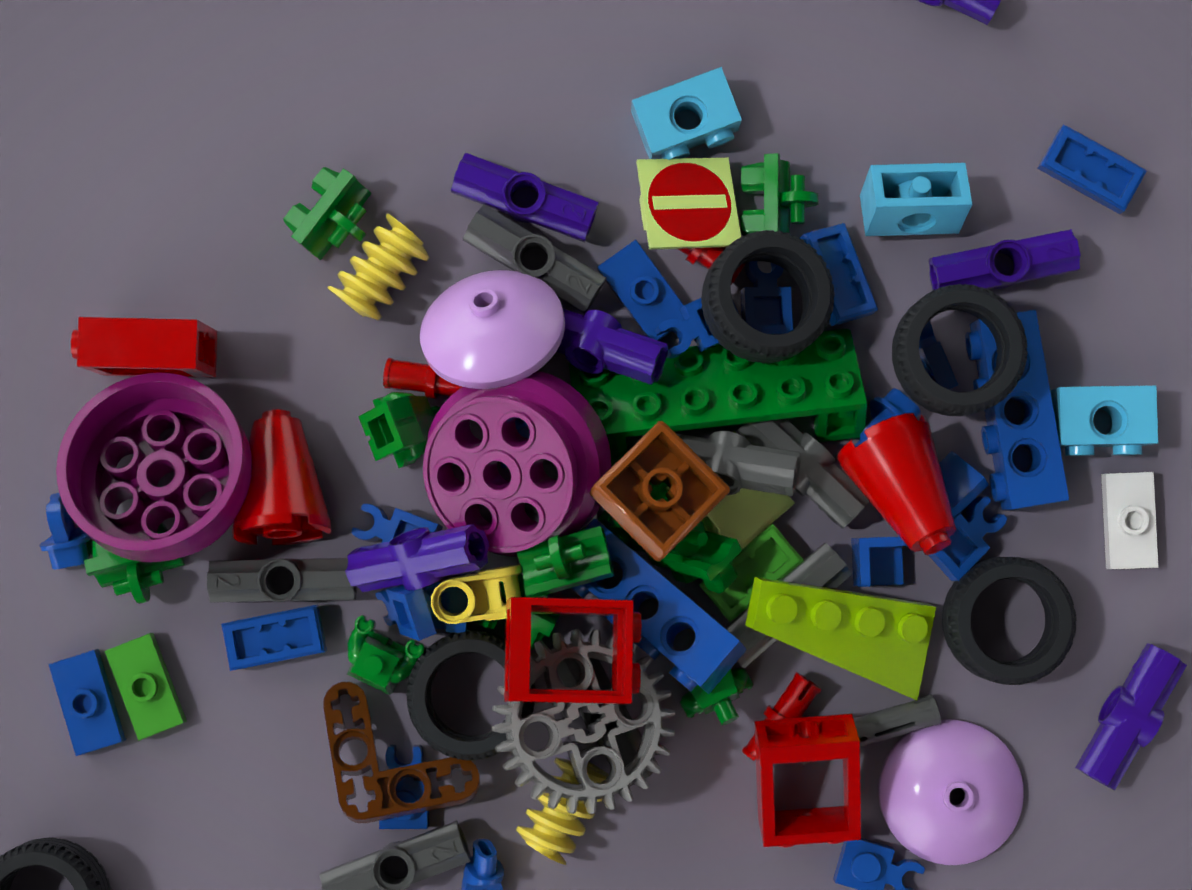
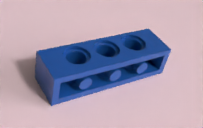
M1036 310L1017 312L1027 338V361L1021 379L1004 400L984 410L987 426H983L981 429L982 443L985 453L987 455L992 454L995 473L990 474L989 477L990 489L994 501H1000L1002 510L1069 500ZM980 319L969 324L971 332H966L965 334L967 355L970 361L976 360L979 379H974L973 390L980 388L991 378L996 367L997 346L993 334ZM1009 399L1018 401L1024 409L1023 420L1018 425L1009 422L1004 415V406ZM1018 446L1027 448L1032 456L1031 467L1026 472L1018 470L1012 461V454Z
M594 518L584 530L598 526L604 529L613 569H622L623 577L621 582L612 589L603 588V579L572 587V589L583 599L591 592L601 600H634L633 612H638L639 606L645 600L657 599L659 602L658 611L652 618L641 620V639L639 643L635 644L654 660L662 653L675 665L669 673L690 692L699 685L705 692L710 694L747 649L734 635ZM604 616L613 624V616ZM685 629L694 630L695 641L688 650L675 651L673 647L675 636Z

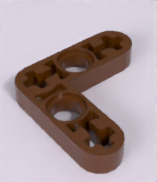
M340 682L333 685L326 692L323 708L338 800L344 815L349 820L355 823H371L463 804L470 801L477 794L480 787V775L476 765L471 760L449 757L380 771L369 705L364 691L352 682ZM349 694L352 701H359V705L353 706L351 710L354 726L356 727L364 723L365 728L347 729L336 735L335 729H345V723L341 711L338 709L333 710V706L340 704L341 695ZM360 740L367 745V756L361 763L349 765L341 760L340 750L347 741ZM455 768H461V772L465 776L471 775L472 780L465 782V791L455 792L453 785L440 786L438 790L441 797L432 799V785L427 773L436 771L437 782L450 779L452 777L451 770ZM372 770V777L362 776L367 794L375 795V800L368 802L367 811L359 812L356 805H348V800L356 797L355 782L353 778L344 782L343 776H359ZM415 777L423 783L424 793L418 801L405 803L397 797L396 788L398 783L404 778Z

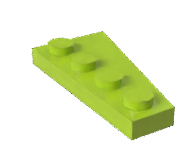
M755 577L745 625L907 697L918 700L936 607L915 601Z

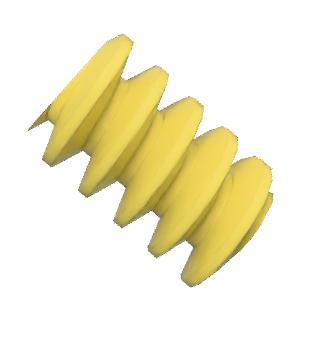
M386 214V219L392 230L376 226L374 229V234L379 240L380 245L364 241L362 244L368 259L365 260L356 256L350 258V263L356 274L353 275L344 271H340L337 274L344 289L341 290L332 286L327 287L362 317L366 316L375 320L382 318L375 306L377 301L390 306L394 303L387 288L392 287L402 291L406 288L399 276L400 272L416 276L418 273L411 262L412 257L428 261L430 258L423 247L424 243L390 214Z
M556 757L554 763L563 774L561 777H553L563 782L578 785L579 783L574 775L570 760ZM588 762L586 769L590 780L594 783H601L606 780L609 774ZM544 793L538 798L544 806L543 810L527 808L525 812L534 822L533 828L518 825L516 831L530 847L549 859L566 865L565 859L559 852L570 854L576 849V844L568 835L582 836L585 833V827L577 817L592 819L595 814H589L586 811L584 801L580 800L576 813H568L566 798L563 797L555 809L549 808V793Z

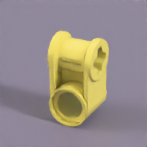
M521 565L491 568L478 571L475 574L455 576L443 580L434 589L431 596L433 613L439 620L447 624H459L484 619L485 621L506 619V603L502 601L500 581L504 583L506 602L510 597H521L518 575L522 573ZM458 587L466 593L468 606L463 612L450 613L442 606L441 594L446 588Z

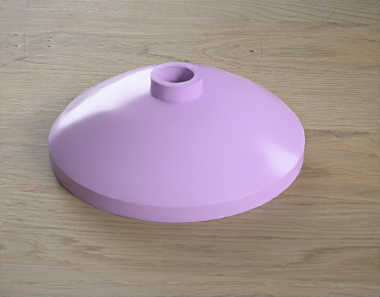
M509 270L482 272L455 283L440 294L431 304L422 321L420 344L427 363L444 380L458 386L473 389L503 387L529 377L552 358L561 344L564 335V312L554 290L537 277Z
M943 719L939 725H933L905 734L893 746L886 757L881 769L878 785L881 812L895 838L918 857L944 865L968 864L985 858L997 850L1009 838L1016 827L1024 798L1020 769L1007 746L997 736L983 727L955 719ZM955 788H962L965 792L963 802L958 805L951 804L949 800L951 791Z

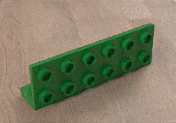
M849 329L823 331L816 341L797 355L774 363H757L745 360L732 354L731 351L726 350L721 344L703 352H700L698 346H690L680 356L666 358L664 370L658 382H654L652 385L607 369H603L599 374L586 373L569 363L571 386L593 407L606 431L610 445L612 466L627 453L626 437L645 435L659 421L665 422L675 432L814 415V431L818 442L860 438V434L865 429L867 401L853 338Z

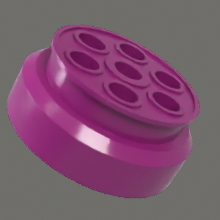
M536 371L527 378L503 387L491 389L462 387L450 396L437 412L427 436L428 439L423 458V478L429 501L437 516L448 529L474 524L477 529L484 530L490 545L489 552L509 557H518V551L534 547L541 542L548 541L551 537L558 535L562 537L581 531L599 511L601 505L590 495V491L594 484L612 467L610 445L603 424L593 407L568 383L548 373ZM516 417L527 423L530 430L529 439L518 433L515 425ZM470 420L480 425L483 432L482 440L477 439L472 434ZM544 459L551 461L556 466L558 480L546 474L543 468ZM498 461L504 463L509 468L511 481L505 480L499 474L497 469ZM452 463L457 464L462 469L465 476L464 482L459 481L454 476ZM525 503H529L537 509L539 522L528 517L525 512ZM479 504L486 506L490 510L493 519L492 523L486 521L481 516Z
M148 373L129 377L110 385L90 399L76 414L69 424L59 448L56 467L57 485L62 503L70 517L102 548L117 556L134 561H169L192 555L210 546L233 524L249 490L252 476V456L247 436L241 424L224 400L213 390L186 376L171 373ZM175 428L170 438L158 442V438L163 431ZM216 446V450L211 457L205 460H198L200 453L204 449ZM134 454L127 466L117 468L119 461L124 456ZM175 473L173 480L168 485L157 487L159 480L165 474ZM217 491L215 499L210 504L198 506L201 497L205 493ZM133 499L132 506L128 511L116 514L122 502ZM175 518V522L170 530L157 534L158 527L164 520Z

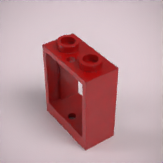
M79 317L78 330H73L71 335V354L74 359H77V367L103 376L171 373L186 377L216 378L217 330L197 319Z
M510 597L506 602L504 702L632 704V694H639L641 685L640 664L633 663V643L640 642L642 621L640 612H633L634 600ZM531 614L613 616L612 691L529 689Z
M841 714L754 721L758 820L763 847L778 846L787 848L800 844H838L843 841L861 840L860 739L853 715ZM843 759L844 806L783 811L774 810L773 764Z

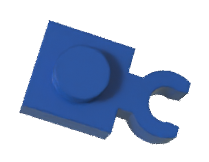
M757 261L747 262L745 264V273L754 287H744L740 291L741 318L752 328L766 334L780 335L791 332L793 330L791 287H777V279L782 275L784 269L771 263V272L764 273L758 268Z
M701 298L684 305L680 309L685 321L675 318L667 319L655 329L657 336L667 331L674 332L678 336L679 343L668 350L667 358L680 356L689 348L693 340H695L700 352L720 344L706 324Z
M929 321L920 335V359L928 375L937 384L950 390L958 386V382L941 342H937L934 336V331Z
M988 496L976 497L967 506L966 518L958 513L953 518L956 531L950 536L951 544L937 553L928 555L951 581H959L990 549V546L982 537L987 532L999 531L1007 521V517L1004 514H995L988 522L984 520L983 510L991 502Z
M362 504L361 510L373 515L374 525L368 531L353 527L351 533L366 542H375L382 539L381 543H384L412 529L428 527L430 533L441 531L443 526L395 508L391 520H388L386 513L382 509L371 504Z
M402 584L388 587L376 593L377 599L383 601L388 611V615L383 616L385 623L389 626L397 624L401 635L420 641L436 634L432 621L435 614L431 608V598L422 588L408 591L405 590Z
M396 745L388 746L385 754L386 764L389 769L422 763L424 756L421 745L413 746V760L408 764H403L397 760ZM415 777L402 779L396 788L397 797L405 803L418 801L424 793L423 783ZM429 811L379 821V829H428Z
M861 838V840L844 841L833 880L837 884L857 890H884L885 884L892 885L895 890H915L902 884V877L908 871L924 874L925 868L913 859H902L897 863L892 862L895 852L893 847Z

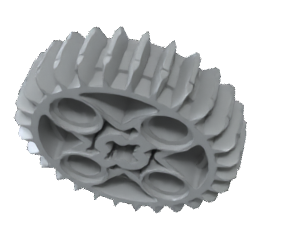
M573 629L570 637L571 643L569 644L565 643L563 636L559 632L552 636L554 648L551 650L543 641L535 642L534 645L538 657L534 659L530 656V688L544 672L547 689L600 690L593 665L589 658L598 659L612 665L613 635L609 637L605 645L600 644V631L594 629L590 633L588 642H583L581 631ZM633 643V655H634V653H635V651H636V648H637V646H636L634 643ZM646 656L637 661L633 660V663L640 664L641 669L640 691L636 695L641 700L642 708L639 715L632 720L622 716L619 711V704H603L599 706L598 704L567 703L566 705L564 703H552L553 707L528 714L524 717L521 716L524 702H507V705L493 706L492 711L505 715V723L492 726V731L506 733L507 738L506 741L498 744L495 749L497 752L511 751L513 756L503 765V768L506 771L518 767L522 770L515 784L521 787L530 781L534 782L535 785L530 794V797L534 800L541 797L545 791L549 792L548 807L552 809L558 806L562 797L566 798V809L571 814L576 813L579 800L584 801L586 811L589 814H595L597 799H602L605 807L608 810H613L616 808L614 794L619 793L624 800L631 802L634 799L629 787L631 784L634 783L636 786L646 790L649 784L642 775L644 771L647 770L660 774L662 771L657 763L653 761L654 755L669 756L670 754L669 749L659 744L660 738L675 735L674 730L662 727V719L675 716L674 710L661 709L660 701L672 695L671 691H656L654 687L664 675L662 672L647 675L644 671L652 659ZM564 659L573 660L580 668V679L571 688L563 686L556 676L557 666ZM498 686L497 691L504 696V686ZM612 687L605 689V691H612ZM580 707L584 713L599 714V717L595 718L594 722L588 724L589 733L585 734L583 729L568 728L572 720L579 717L578 708ZM561 712L563 718L555 720L554 714ZM533 722L542 723L546 726L549 733L547 744L538 751L529 749L524 742V731ZM611 722L612 727L606 729L605 724ZM645 725L640 747L631 762L624 768L615 735ZM569 736L570 741L583 744L594 743L603 738L605 747L591 746L579 752L576 744L563 743L561 738ZM567 751L574 775L579 784H570L554 778L545 772L535 760L545 759ZM601 754L608 759L611 770L606 780L601 783H594L588 777L586 768L592 757Z

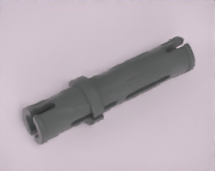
M932 694L905 704L853 718L860 739V748L918 729L941 724L939 709ZM815 761L802 762V765L804 766Z

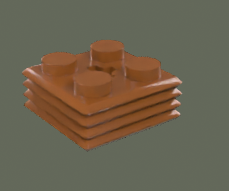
M659 421L594 484L590 495L655 561H661L730 492V487L665 422ZM649 482L655 486L660 485L662 482L667 484L670 488L666 493L669 501L667 502L662 498L657 501L650 496L652 487Z

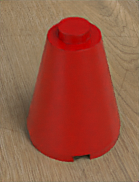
M276 409L263 412L262 418L255 420L252 424L249 440L252 456V476L246 499L233 522V538L238 542L257 545V536L272 539V545H292L319 540L323 538L322 531L328 534L331 533V521L301 420L291 417V412L287 410Z
M914 413L901 414L883 420L864 431L868 438L866 441L855 447L851 440L840 450L837 458L843 471L911 551H923L925 555H931L951 544L950 536L956 531L932 432L924 415H921L919 421Z

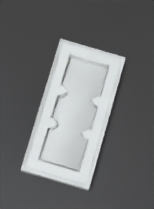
M1154 472L1101 474L1106 569L1158 568Z

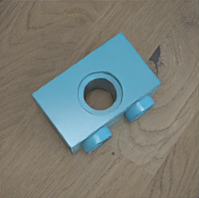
M722 67L633 99L631 104V113L649 159L670 160L686 158L690 155L689 149L706 143L708 148L723 145L735 138L733 132L739 130L742 121ZM689 110L697 114L700 124L691 130L682 129L676 124L674 117L681 111Z
M966 163L870 165L860 193L865 236L959 234L972 207Z
M1156 385L1058 387L1050 390L1060 447H1065V456L1095 455L1094 447H1112L1113 455H1142V446L1158 444ZM1098 409L1106 411L1111 417L1112 426L1106 435L1100 433L1093 423L1094 414Z

